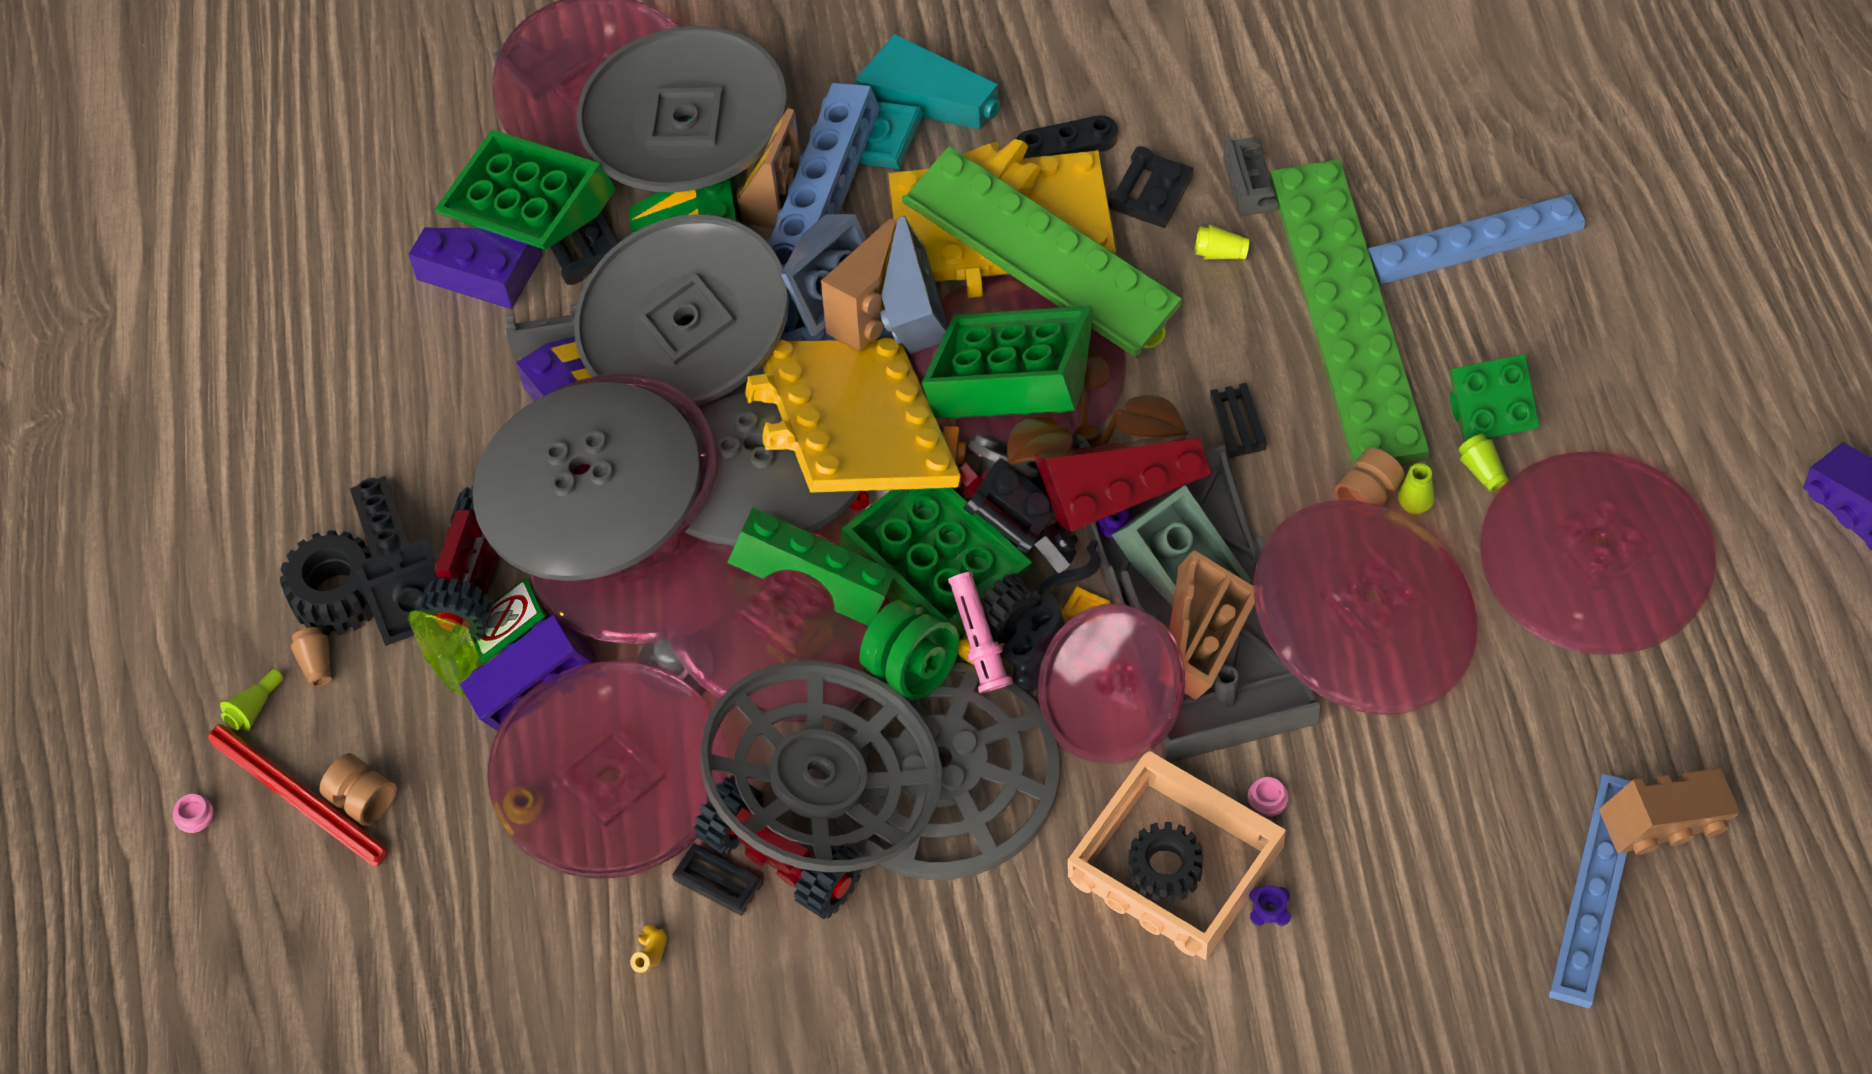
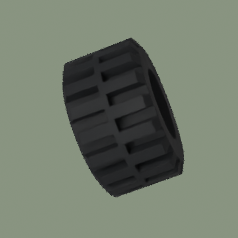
M336 530L327 531L325 536H321L319 532L311 535L313 539L308 542L304 539L297 543L299 548L296 551L291 549L286 555L289 562H283L280 569L283 574L280 577V584L297 621L301 625L305 624L306 628L319 627L322 629L323 634L330 636L331 631H336L337 635L346 634V629L351 627L355 631L361 628L360 622L363 620L369 622L374 616L354 567V563L372 557L369 546L366 547L365 542L359 537L353 539L351 533L343 531L341 535H338ZM337 575L349 576L342 585L328 591L317 590L319 585L330 577Z

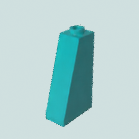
M896 34L889 39L855 79L856 85L871 86L878 102L921 107L923 118L980 130L988 119L992 120L997 115L1000 108L998 84Z

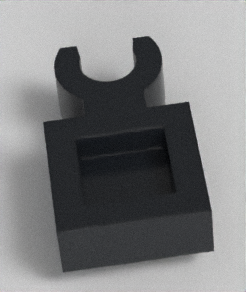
M1057 521L1042 530L1034 545L1058 573H1061L1071 565L1077 553L1075 544L1078 542V538L1075 534L1070 537L1064 530V527L1060 526Z

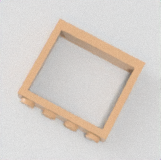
M1147 750L1068 858V877L1079 890L1086 893L1092 891L1102 897L1105 903L1114 911L1120 914L1127 912L1137 918L1140 924L1150 933L1155 935L1161 933L1174 941L1177 948L1190 956L1196 954L1207 960L1249 899L1251 890L1258 886L1284 848L1286 830ZM1148 786L1261 851L1205 933L1092 866V863Z

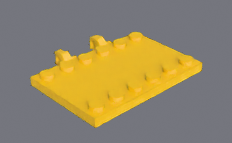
M1099 151L1024 158L1021 164L1024 165L1031 162L1041 168L1033 187L1026 194V197L1116 255ZM928 169L888 173L893 219L896 220L897 224L898 218L905 216L923 241L935 282L956 279L966 280L968 298L983 297L981 277L1009 274L902 202V196L912 189Z
M882 338L871 341L862 351H858L839 340H779L774 351L762 366L765 374L748 376L745 391L748 403L753 401L774 403L777 405L782 418L780 423H765L762 439L765 449H789L795 451L810 493L958 487L961 475L902 343L897 344L895 339Z

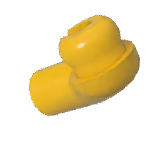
M653 924L646 925L642 929L644 933L638 936L640 944L646 946L645 950L635 953L630 960L633 970L638 973H643L659 966L668 938L662 928L658 930Z

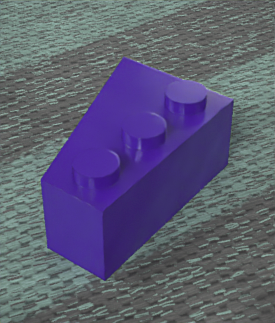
M424 227L408 255L417 280L512 309L541 260L543 253L541 248L481 228Z
M1842 442L1810 468L1803 488L1815 502L1822 504L1832 512L1841 525L1851 529L1863 539L1872 551V458Z
M552 615L548 619L538 622L532 631L517 642L507 645L501 654L486 665L479 666L473 670L470 676L460 683V686L478 718L498 731L541 709L539 702L559 691L564 697L574 692L572 686L574 683L592 674L597 680L607 675L588 641L556 616Z

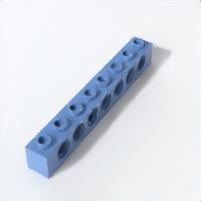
M832 83L827 97H824L822 100L817 123L811 128L810 140L805 152L800 156L799 168L795 178L789 183L788 196L783 208L778 211L776 226L772 236L766 241L776 253L783 269L803 233L824 215L839 214L880 110L871 86ZM790 293L788 316L783 333L795 330L799 320L797 307Z

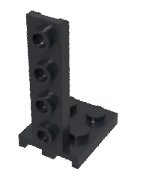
M386 477L365 479L357 486L350 488V492L372 557L354 563V567L384 644L387 646L425 632L423 630L424 625H419L417 622V610L426 586H429L433 580L438 583L439 578L435 572L436 558L428 537L409 543Z

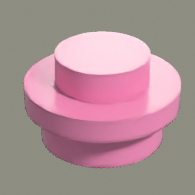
M1261 778L1255 781L1248 790V804L1254 812L1261 816H1276L1287 806V789L1275 778Z
M188 794L181 797L173 811L175 824L180 830L187 833H196L205 829L211 823L214 816V809L210 801L206 797L197 794Z

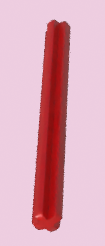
M218 724L209 732L208 740H210L211 745L370 865L379 866L386 859L388 851L385 845L225 725Z

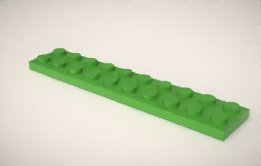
M1340 159L1271 170L1270 182L1275 192V199L1278 202L1279 213L1353 468L1356 460L1367 448L1381 449L1395 458L1399 464L1428 460L1429 448Z

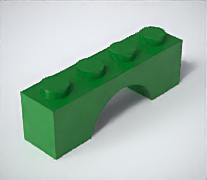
M753 507L728 560L729 564L762 579L771 573L781 570H794L806 573L820 581L828 589L834 601L835 612L867 626H870L877 615L895 574V571Z

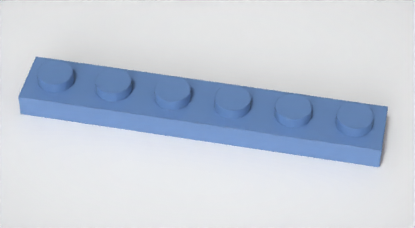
M1572 194L1368 248L1376 278L1381 285L1584 230L1585 219Z
M1602 773L1549 993V998L1589 1009L1595 994L1627 852L1617 854L1599 809L1630 783V780Z

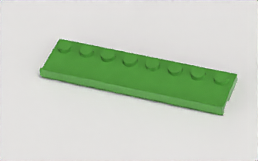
M950 146L912 189L902 196V202L1058 307L1091 306L1093 310L1091 329L1133 357H1139L1143 347L1153 336L1155 337L1181 306L1182 298Z

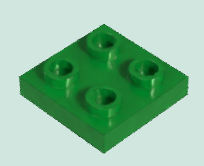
M1525 354L1449 369L1452 385L1450 404L1454 419L1460 424L1463 443L1479 434H1484L1488 439L1540 428Z

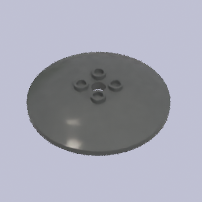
M708 26L670 28L645 35L626 44L597 67L585 84L579 98L576 115L577 129L581 143L592 161L601 163L605 173L616 181L630 187L654 192L696 190L712 186L737 175L762 156L776 124L787 110V90L783 74L777 62L762 46L746 36L730 30ZM682 116H692L689 121L678 122Z
M684 215L650 224L632 233L614 246L600 260L586 280L577 302L574 317L575 342L580 358L596 382L624 383L646 389L668 401L677 410L688 409L714 401L741 386L747 381L748 376H753L763 366L777 346L784 331L789 309V290L781 276L783 267L771 246L759 234L749 227L728 218L713 215ZM688 314L695 315L690 324L685 326L678 325L679 320L683 316Z
M747 381L732 392L714 401L678 410L693 432L701 461L700 483L695 501L689 514L678 528L691 536L717 544L735 546L752 507L812 533L839 517L852 505L861 492L810 493L795 451L789 449H765L762 441L765 423H780L782 418L777 405L774 403H764L762 401L748 403L745 395ZM755 445L763 446V447L755 448L753 451H752V450H748V448L751 447V446H755Z
M594 382L566 387L530 403L511 417L494 435L479 461L474 478L473 505L476 519L490 546L500 557L521 571L534 576L560 581H579L607 576L633 566L650 556L666 543L682 525L691 510L699 488L701 476L699 449L693 432L681 413L668 401L651 391L633 385L614 382ZM582 464L591 465L586 473L581 475L573 474V471Z

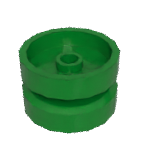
M897 599L886 605L875 616L866 630L860 647V664L865 673L889 685V687L909 700H921L936 690L953 668L958 654L959 635L956 627L935 614H930L929 611L910 599Z

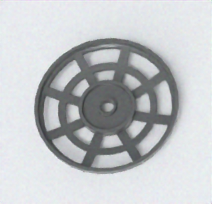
M791 661L774 664L752 672L736 682L720 697L709 714L701 738L699 760L702 780L708 797L721 819L738 837L757 851L779 862L801 869L820 872H851L870 868L894 858L910 847L924 832L934 814L941 791L942 767L938 748L930 729L917 710L902 695L884 682L863 671L841 664L822 661ZM793 680H807L806 702L782 705L762 714L749 697L755 691L773 684ZM823 682L836 683L857 690L876 700L883 707L867 722L862 717L846 709L824 704ZM736 706L751 725L741 737L735 753V759L733 760L712 754V745L720 724L728 712ZM806 716V730L795 732L786 738L773 726V724L787 718ZM823 717L842 722L858 732L847 740L836 733L823 730ZM895 717L906 727L916 742L923 759L924 769L900 771L899 762L894 750L881 734L883 729ZM759 735L775 750L770 766L747 763L750 747ZM871 743L882 757L887 772H867V767L860 751ZM821 769L827 774L828 778L824 780L815 779L809 774L808 770ZM712 770L735 776L740 796L753 814L752 817L741 823L727 808L717 792ZM747 779L770 782V786L778 799L763 809L752 794ZM926 784V796L921 813L910 831L905 834L889 825L887 822L898 805L901 787ZM865 788H888L885 804L877 816L858 803ZM790 810L800 816L810 818L812 835L795 831L779 823L777 819ZM847 814L863 826L851 833L829 836L828 819H834ZM768 827L788 840L813 846L815 858L803 857L782 850L764 841L756 833ZM873 834L893 844L892 847L867 857L852 860H833L831 847L854 844Z
M954 662L953 668L949 673L965 674L959 687H938L930 695L921 699L935 697L954 698L947 715L925 717L917 704V701L920 700H909L904 697L917 710L930 729L939 754H945L951 758V762L947 766L942 767L941 791L936 807L957 805L964 820L947 824L928 823L924 832L910 847L894 858L878 864L882 868L903 876L924 880H953L974 876L996 868L1016 856L1035 838L1051 813L1060 783V755L1056 737L1047 716L1035 700L1013 682L1003 688L1017 696L1031 713L1010 719L994 702L980 694L974 693L979 683L975 665ZM860 692L851 699L844 709L853 713L869 697ZM969 703H972L987 711L998 723L978 731L973 725L963 720ZM835 721L830 732L836 733L847 740L858 732L842 730L845 724ZM1040 727L1048 754V774L1045 785L1022 775L1024 770V752L1018 733ZM906 728L898 738L884 736L894 750L899 762L900 771L924 769L923 759L917 744ZM1007 737L1012 753L1011 769L1007 770L988 763L986 745ZM871 743L860 751L865 761L867 772H869L870 749L876 750ZM822 770V780L827 779V774ZM984 780L1004 785L998 797L988 807L979 812L972 796L979 790ZM926 784L901 787L904 794L915 801L910 818L894 811L888 821L889 824L905 831V834L910 831L921 813L926 796ZM865 788L858 803L863 807L870 804L878 814L885 804L881 796L888 793V788ZM1017 791L1038 799L1039 802L1036 809L1025 824L1008 840L996 846L986 824L993 821L1006 809ZM847 814L833 819L842 834L858 830ZM971 832L981 851V854L971 858L949 862H926L915 859L922 836L928 838H948ZM868 838L851 844L864 857L885 850Z

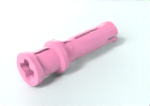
M966 572L953 576L948 581L969 640L971 650L968 651L969 655L967 657L969 662H974L981 684L978 687V691L981 694L1008 686L1013 683L1012 677L1006 675L1000 653L1003 651L1002 646L998 642L993 641L984 608L973 579V572Z

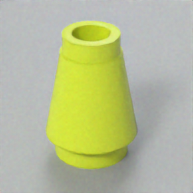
M1210 224L1208 228L1200 226L1197 232L1194 253L1195 255L1203 256V260L1246 259L1249 238Z

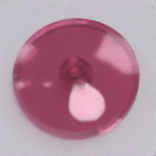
M1106 604L1089 608L1074 616L1058 631L1044 655L1038 682V696L1042 716L1055 740L1076 757L1091 762L1111 765L1136 760L1161 743L1175 724L1185 693V668L1181 651L1173 635L1164 624L1151 614L1120 604Z

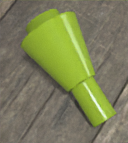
M272 669L258 684H254L221 702L220 708L223 721L234 730L249 731L268 699V695L283 681V676L277 670Z

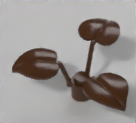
M1088 352L1085 384L1080 396L1081 426L1071 435L1066 426L1058 427L1055 420L1049 417H1031L1019 422L1011 431L1008 439V463L1011 466L1021 462L1036 461L1034 454L1054 453L1071 449L1075 435L1085 436L1090 447H1097L1108 444L1115 428L1125 434L1140 437L1185 436L1186 428L1177 409L1170 401L1159 396L1145 395L1128 400L1125 410H1117L1102 438V435L1095 426L1088 425L1086 388L1104 387L1110 378V368L1101 356Z

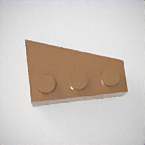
M1195 550L1178 566L1162 680L1197 700L1213 685L1261 590Z
M1722 769L1687 772L1682 775V779L1671 781L1669 775L1659 776L1656 778L1658 783L1656 785L1645 786L1642 778L1633 779L1599 809L1617 854L1634 850L1635 855H1643L1657 849L1660 843L1669 841L1671 846H1678L1692 840L1695 834L1704 832L1705 837H1712L1729 829L1727 823L1738 816L1740 811Z

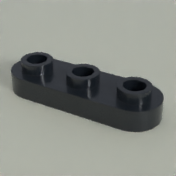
M1099 115L1027 130L1020 133L1016 139L1024 141L1028 145L1023 159L1088 151L1104 152L1113 148L1117 143L1118 127L1116 122L1110 117Z

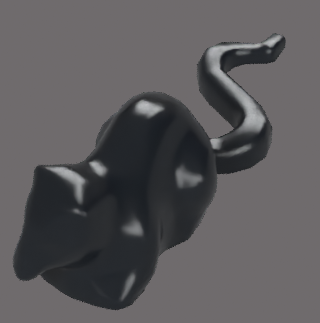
M1092 540L1086 547L1091 558L1085 566L1056 573L1041 583L1039 593L1042 596V604L1031 608L1025 613L1017 624L1015 635L1002 647L1003 651L1000 653L1002 659L1013 664L1015 682L1023 690H1037L1045 685L1044 668L1058 654L1069 633V625L1063 614L1061 604L1053 594L1061 585L1084 580L1098 571L1101 558L1095 550L1098 545L1097 541Z

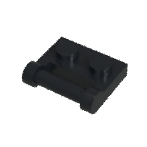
M1138 146L1131 155L1132 162L1118 188L1111 191L1107 198L1108 206L1116 212L1166 228L1193 178V167L1154 155L1148 148ZM1143 170L1151 171L1152 174L1137 201L1130 199L1129 195Z
M601 212L596 218L570 234L583 258L573 261L562 240L550 247L562 268L561 276L567 285H575L582 281L584 276L590 274L600 260L618 244Z
M1000 458L993 464L963 507L970 515L977 514L1017 545L1016 548L1024 555L1032 548L1054 514L1048 494ZM985 498L988 501H990L993 505H995L997 508H999L1001 511H1003L1005 514H1007L1009 517H1011L1013 520H1015L1017 523H1019L1021 526H1023L1027 531H1023L1021 528H1019L1017 525H1015L1013 522H1011L1009 519H1007L1005 516L999 513L996 509H994L992 506L984 501Z

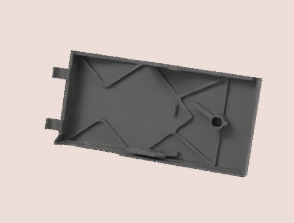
M1224 445L1204 450L1212 474L1188 483L1185 486L1251 579L1249 584L1258 588L1261 592L1213 685L1197 700L1162 680L1173 607L1133 567L1115 539L1103 536L1098 531L1096 522L1085 526L1090 541L1098 542L1095 550L1101 558L1100 571L1164 759L1168 762L1317 725L1319 721L1321 704L1315 699L1276 595L1277 590L1281 589L1276 569L1263 538H1256V547L1254 545L1229 467ZM1169 492L1126 510L1130 516L1135 518Z

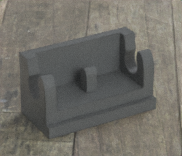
M1245 138L1234 141L1231 139L1224 140L1223 163L1239 217L1278 210V202L1275 199V192L1270 183L1262 150L1244 151L1247 148L1259 147L1260 143L1257 138Z
M577 304L570 305L572 315L517 324L513 315L505 316L508 328H506L507 338L513 358H524L546 343L575 337L574 317Z

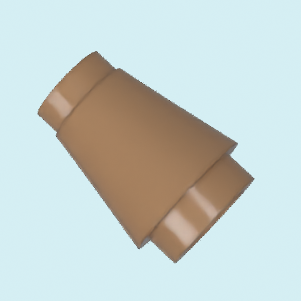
M309 627L294 633L290 649L308 680L309 686L321 687L330 683L332 677L328 636L323 634L322 629L319 627Z

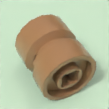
M1367 448L1354 463V468L1349 470L1335 486L1334 494L1340 505L1349 513L1364 520H1371L1386 504L1387 497H1390L1404 481L1405 473L1399 462L1390 454L1381 449Z
M348 753L336 759L327 769L320 783V793L335 806L344 808L346 814L361 825L370 826L387 813L393 804L397 788L395 783L377 771L369 772L370 765L356 755Z

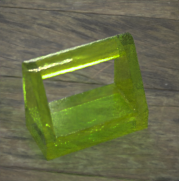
M418 610L410 612L408 621L423 658L451 693L465 697L460 683L467 679L473 670L482 666L468 628Z

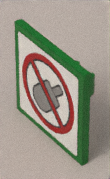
M527 577L492 603V613L485 633L480 641L476 639L474 643L483 664L510 643L517 642L524 637L527 630L545 617Z

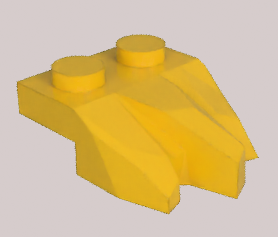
M1017 139L1011 141L1001 150L1000 143L995 141L962 154L1025 196L1033 187L1041 169L1040 166L1031 162L1024 165L1021 164L1028 145L1024 141Z

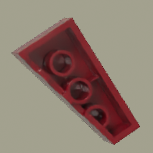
M1189 434L1185 436L1147 438L1126 443H1110L1090 448L1067 449L1054 453L1034 454L1058 524L1070 531L1212 474L1200 438Z

